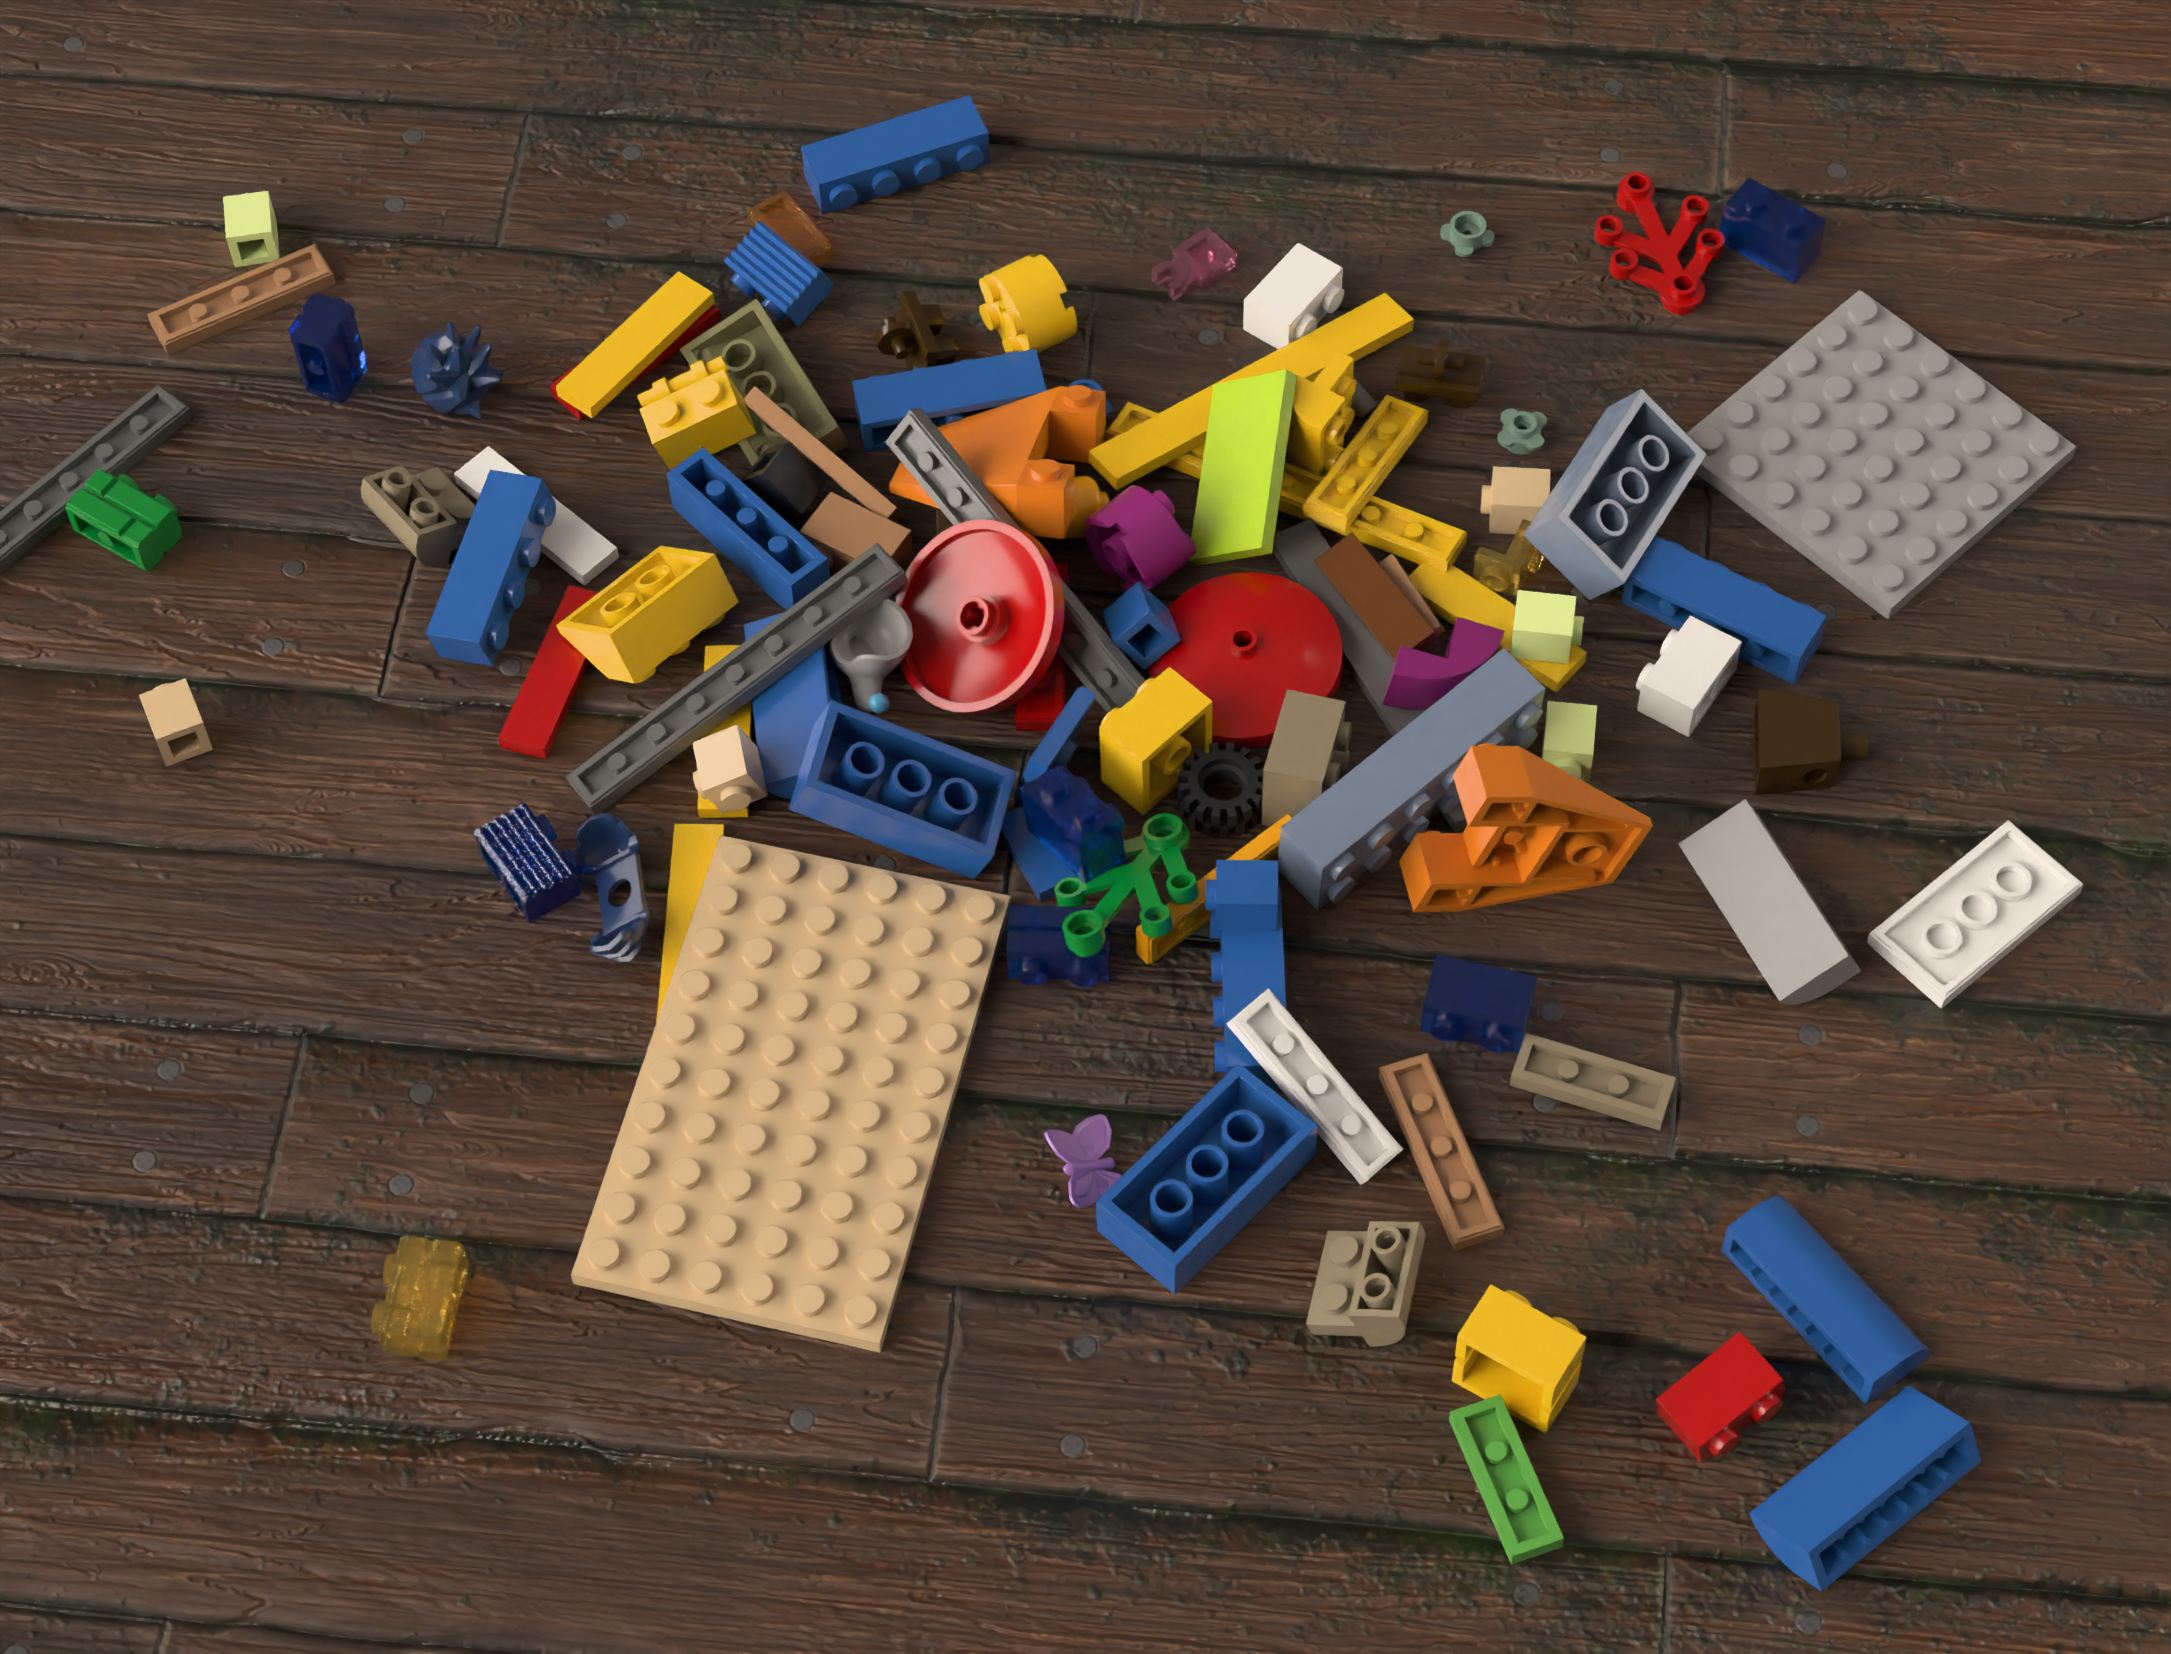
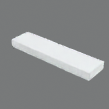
M487 446L456 471L454 477L456 484L478 501L490 470L520 475L525 474ZM553 497L556 503V514L553 523L545 529L540 542V551L585 586L619 558L618 549Z
M1269 988L1226 1023L1294 1106L1318 1125L1317 1133L1360 1185L1368 1181L1403 1150Z

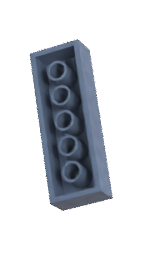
M1505 648L1500 650L1281 826L1278 871L1317 911L1330 900L1333 903L1341 901L1350 893L1355 886V880L1368 870L1370 873H1374L1390 859L1392 855L1391 850L1404 840L1407 843H1411L1416 833H1423L1429 825L1428 820L1441 810L1444 813H1448L1461 802L1453 774L1471 746L1492 743L1496 746H1520L1526 750L1538 736L1536 732L1538 720L1543 713L1541 706L1545 687Z

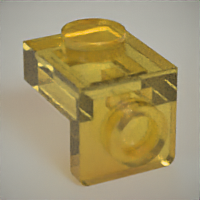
M1522 520L1506 555L1479 547L1475 555L1473 574L1475 580L1493 591H1504L1517 596V592L1521 590L1528 573L1536 574L1544 556L1523 535L1531 521Z

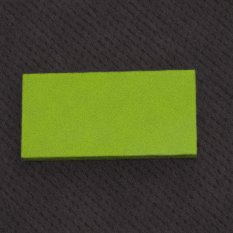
M1287 369L1213 385L1191 536L1197 552L1189 558V561L1198 566L1272 554L1297 375Z

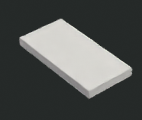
M2008 820L1870 932L1867 944L1942 1009L2081 893L2083 883Z

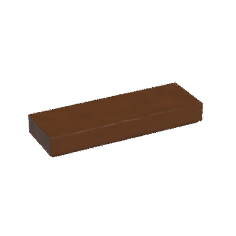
M1353 532L1314 560L1317 568L1394 662L1400 645L1422 651L1438 639L1434 630Z

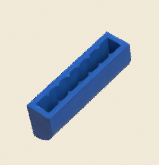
M783 613L744 624L745 641ZM828 642L752 699L756 741L765 786L768 792L776 796L792 799L815 722L831 700L843 704L839 670L829 653Z
M1774 1196L1761 1202L1727 1226L1721 1251L1866 1405L1930 1357L1931 1351L1783 1196Z
M1908 1386L1750 1512L1752 1521L1769 1548L1791 1571L1818 1590L1823 1591L1981 1462L1971 1424L1931 1398Z

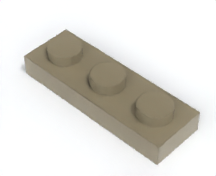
M1526 1033L1511 1074L1510 1086L1660 1131L1673 1093L1676 1077Z

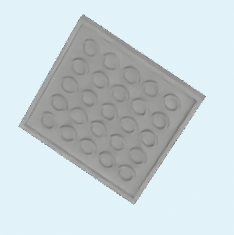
M1858 290L1686 433L1706 453L1705 458L1695 472L1697 475L1886 619H1890L2074 457L2076 445L1861 290Z

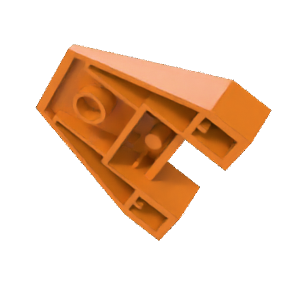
M1083 385L1059 386L937 428L1020 529L1032 536L1065 539L1075 515V465L1058 463L1052 459L1089 463V450L1106 441V391L1092 390ZM900 461L889 484L890 493L939 508Z
M1492 743L1471 746L1453 774L1468 824L1463 833H1441L1439 831L1416 833L1401 857L1399 864L1413 912H1459L1613 883L1653 825L1650 817L1520 746H1496Z

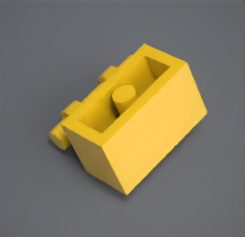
M722 355L706 363L703 359L690 365L691 370L670 380H667L666 377L652 383L653 388L637 395L642 406L640 412L651 442L670 470L702 447L712 455L756 434L745 401L727 374L730 371Z

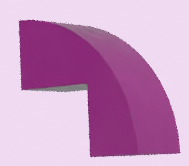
M1458 617L1447 644L1444 658L1400 645L1388 679L1382 705L1409 710L1428 709L1497 653L1505 631Z

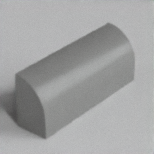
M1746 799L1678 844L1781 1003L1797 1005L1814 1000L1861 972V969L1780 846Z

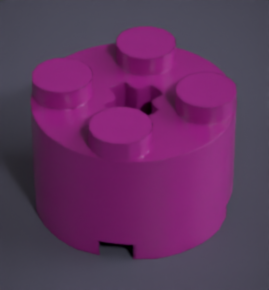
M1130 486L1084 521V524L1090 525L1084 531V537L1089 550L1108 577L1117 572L1126 581L1120 586L1124 592H1127L1138 581L1151 591L1186 565L1189 558L1197 552L1193 540L1180 529L1172 516L1175 513L1172 501L1160 490L1151 494L1142 487Z

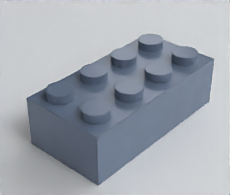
M1640 389L1607 407L1523 535L1589 600L1600 596L1626 582L1705 458L1706 453Z

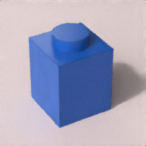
M1139 581L1103 611L1113 642L1143 670L1147 669L1181 640L1170 610Z
M1217 860L1216 880L1206 879V910H1216V930L1277 931L1278 861Z

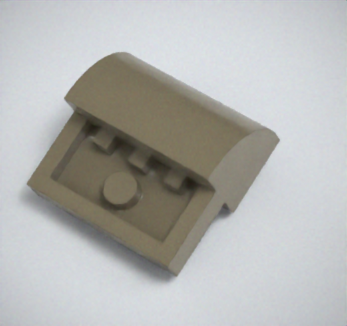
M402 465L363 477L361 497L363 502L425 566L434 568L447 566L451 551L460 547L475 509V505L438 467L411 475Z
M1370 1221L1367 1231H1327L1306 1321V1326L1313 1335L1363 1336L1370 1347L1390 1345L1403 1338L1426 1238L1425 1230L1420 1222Z

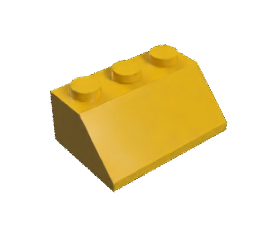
M659 546L556 626L560 634L607 678L635 684L643 682L654 675L656 672L655 667L669 656L677 655L686 650L691 644L690 640L702 630L719 624L725 618V612L739 601L715 554Z

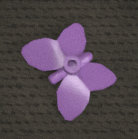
M1102 1114L1083 1120L1075 1127L1073 1134L1052 1129L1044 1133L1046 1141L1055 1154L1067 1163L1063 1167V1171L1071 1176L1068 1183L1069 1199L1076 1208L1091 1206L1122 1177L1121 1174L1106 1171L1115 1167L1113 1158L1099 1159L1109 1150L1112 1133L1107 1117Z

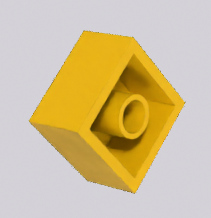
M1170 667L1157 678L1147 679L1130 701L1121 708L1116 707L1109 711L1099 726L1101 781L1142 815L1146 814L1178 786L1180 769L1183 770V762L1187 756L1194 760V750L1202 747L1206 754L1209 753V743H1212V700Z

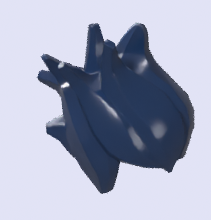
M447 322L446 331H436L427 334L420 340V346L414 350L410 363L412 365L411 377L416 391L422 393V397L427 404L443 414L450 412L458 415L470 414L481 420V399L491 392L496 383L502 382L503 371L494 369L489 365L492 345L488 343L483 348L481 344H478L482 329L479 324L474 327L470 334L465 335L458 333L453 322Z

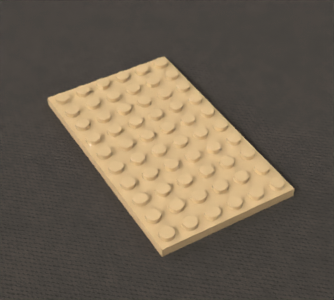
M720 835L571 1273L573 1284L880 1353L1008 918L1011 896Z

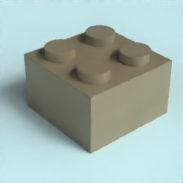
M1287 689L1263 770L1262 825L1272 826L1286 814L1293 818L1346 775L1351 753L1347 749L1352 731V723L1344 721L1346 701Z

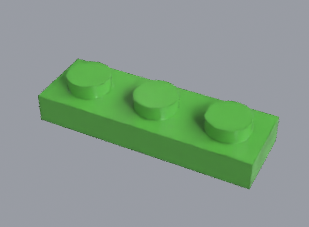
M1498 1395L1450 1411L1449 1422L1511 1565L1562 1548L1564 1537L1502 1396Z

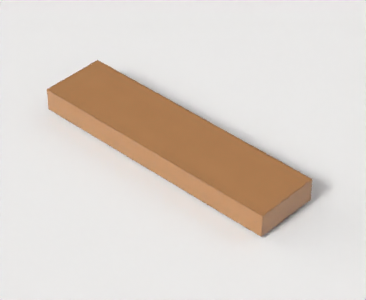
M313 244L147 315L166 353L170 355L335 285L336 282L331 269L316 244Z
M754 386L744 398L746 400L745 404L751 411L786 441H790L806 458L866 509L895 523L903 516L893 503L757 387Z
M1425 1053L1380 1067V1081L1453 1250L1458 1251L1502 1237L1504 1235V1225L1429 1054Z

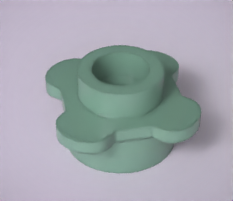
M1461 211L1455 214L1450 224H1444L1440 230L1441 238L1450 241L1455 247L1456 255L1460 257H1470L1478 248L1491 246L1495 238L1493 231L1486 229L1487 225L1484 217L1474 211Z
M1513 408L1506 409L1501 413L1500 420L1503 423V430L1497 436L1498 443L1512 453L1520 455L1529 454L1543 447L1544 438L1541 436V430L1547 424V418L1543 413L1537 411L1533 413L1526 411L1518 412Z

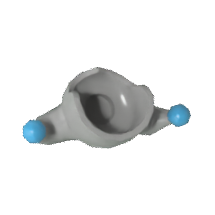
M898 590L828 641L829 653L836 667L850 678L857 709L867 714L871 712L881 714L888 710L890 705L889 699L881 693L884 678L901 663L913 638L912 623L906 612L892 601L893 594L898 592Z

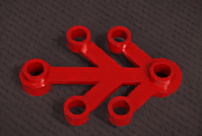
M1631 172L1619 182L1617 203L1622 210L1637 215L1647 239L1623 230V223L1618 217L1603 215L1597 219L1595 224V240L1604 246L1621 248L1614 251L1610 258L1609 271L1613 277L1620 280L1629 279L1658 291L1664 307L1673 314H1690L1704 300L1705 285L1701 278L1712 261L1722 255L1725 237L1716 229L1702 230L1697 237L1696 254L1683 270L1678 256L1697 226L1706 222L1709 211L1708 201L1698 195L1686 197L1682 202L1680 219L1668 236L1653 205L1655 190L1653 182L1642 172ZM1690 209H1696L1700 212H1691ZM1603 229H1612L1614 232H1606ZM1705 243H1713L1715 246H1708ZM1638 256L1659 264L1663 273L1638 265ZM1624 262V263H1627V264H1629V265H1628V266H1621V265H1619L1618 263Z

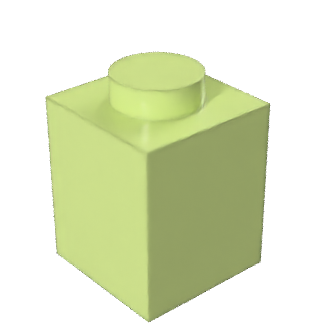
M269 191L223 197L226 240L234 267L270 263L279 259L277 220Z
M1518 590L1510 654L1518 659L1568 664L1571 645L1581 646L1584 617L1574 616L1576 596Z
M1556 701L1547 702L1542 759L1584 782H1589L1597 705Z

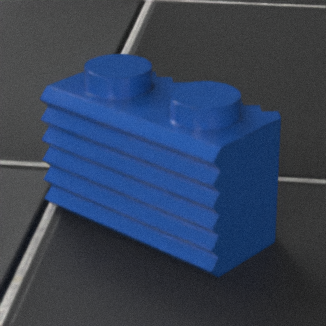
M761 221L756 223L755 228L750 229L749 235L744 236L743 242L738 243L737 248L732 250L731 255L725 258V263L735 273L730 281L749 298L756 292L765 299L761 303L762 307L779 323L787 317L799 327L834 287L822 270Z

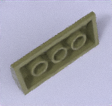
M757 299L680 348L689 365L702 359L706 363L722 355L730 371L727 374L743 399L754 386L757 387L834 454L850 445ZM746 405L756 434L739 441L738 444L753 466L766 449L787 441Z

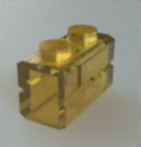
M405 1235L400 1237L397 1253H389L384 1264L383 1282L384 1285L388 1286L385 1301H377L372 1312L371 1330L372 1333L377 1334L383 1352H386L388 1355L405 1357L415 1355L422 1359L440 1361L447 1358L469 1265L463 1244L457 1241L440 1239L430 1241L427 1238Z

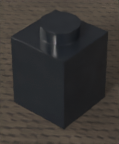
M790 441L766 449L741 480L784 520L794 516L803 518L808 515L819 503L820 498L817 494L827 483L824 476Z

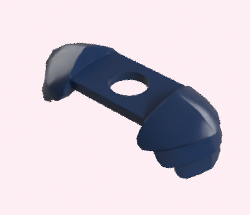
M609 813L596 814L588 818L575 833V837L579 841L576 851L583 860L581 870L585 875H596L603 923V931L591 938L590 942L592 944L589 949L596 956L612 959L617 962H630L642 947L649 929V909L646 904L640 862V844L632 828H629L623 820ZM630 882V897L623 905L614 907L612 902L614 891L620 884Z

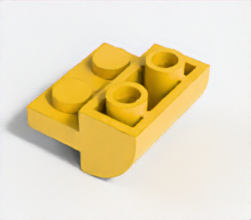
M1337 351L1314 382L1297 375L1288 436V458L1290 464L1324 477L1345 450L1343 448L1344 435L1350 428L1355 416V410L1351 408L1352 396L1357 384L1356 380L1353 379L1354 358Z

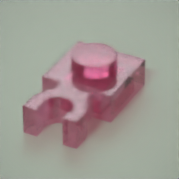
M1206 227L1172 249V261H1165L1151 269L1152 281L1158 286L1164 280L1173 279L1174 281L1168 284V296L1175 301L1186 292L1190 283L1195 281L1203 288L1237 265V253Z

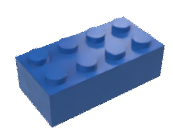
M831 700L813 726L789 810L974 880L994 856L1016 771Z
M1238 1063L1096 1201L1097 1231L1176 1295L1316 1155L1318 1125Z

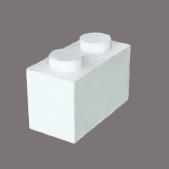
M1297 243L1244 299L1243 330L1277 349L1314 331L1317 323L1326 313H1333L1343 300V268L1302 244Z
M1690 615L1679 631L1672 629L1669 632L1660 650L1661 657L1656 664L1647 663L1636 682V689L1640 690L1637 711L1689 737L1736 671L1742 641Z

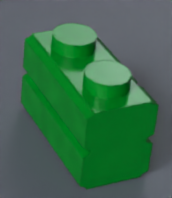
M98 469L85 483V488H80L66 502L65 509L74 531L144 571L150 572L163 558V553L165 551L168 552L181 539L183 533L177 518L178 511L174 504L160 494H157L154 498L145 494L133 479L124 474L115 477L103 469Z

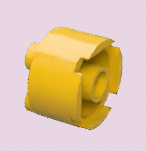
M1035 253L979 279V285L986 302L979 306L981 318L990 331L997 329L1002 338L1005 353L1036 349L1038 354L1076 335L1077 318L1074 307L1071 306L1065 309L1060 296L1068 291L1057 270L1045 256L1041 254L1035 256Z

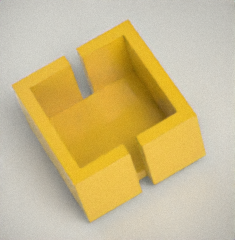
M1490 1284L1458 1333L1452 1381L1485 1400L1501 1395L1509 1414L1546 1434L1578 1384L1581 1360L1587 1337L1580 1334L1577 1327L1568 1320L1561 1317L1551 1318L1533 1308L1531 1303L1521 1294L1511 1290L1502 1291Z

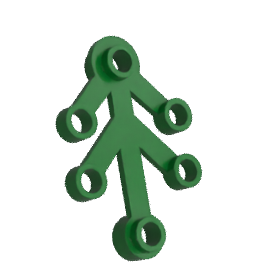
M1169 813L1155 815L1144 823L1143 832L1139 837L1106 846L1093 845L1088 847L1081 855L1086 876L1079 878L1066 877L1056 883L1054 891L1057 904L1061 909L1069 911L1081 908L1087 901V895L1110 889L1093 911H1076L1064 920L1062 928L1066 945L1076 955L1089 957L1097 954L1102 949L1106 940L1105 928L1135 892L1142 909L1139 916L1144 934L1149 937H1161L1171 931L1173 924L1170 910L1161 903L1151 872L1161 860L1169 875L1166 880L1169 899L1175 904L1184 905L1193 902L1198 897L1199 890L1196 876L1188 871L1182 856V852L1190 844V832L1178 816ZM1136 857L1132 863L1114 868L1113 862Z

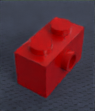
M1738 1332L1656 1398L1658 1414L1702 1464L1712 1455L1720 1458L1731 1451L1741 1439L1739 1433L1752 1422L1756 1421L1758 1424H1762L1779 1411L1783 1405L1781 1399L1785 1397L1784 1380L1741 1332Z

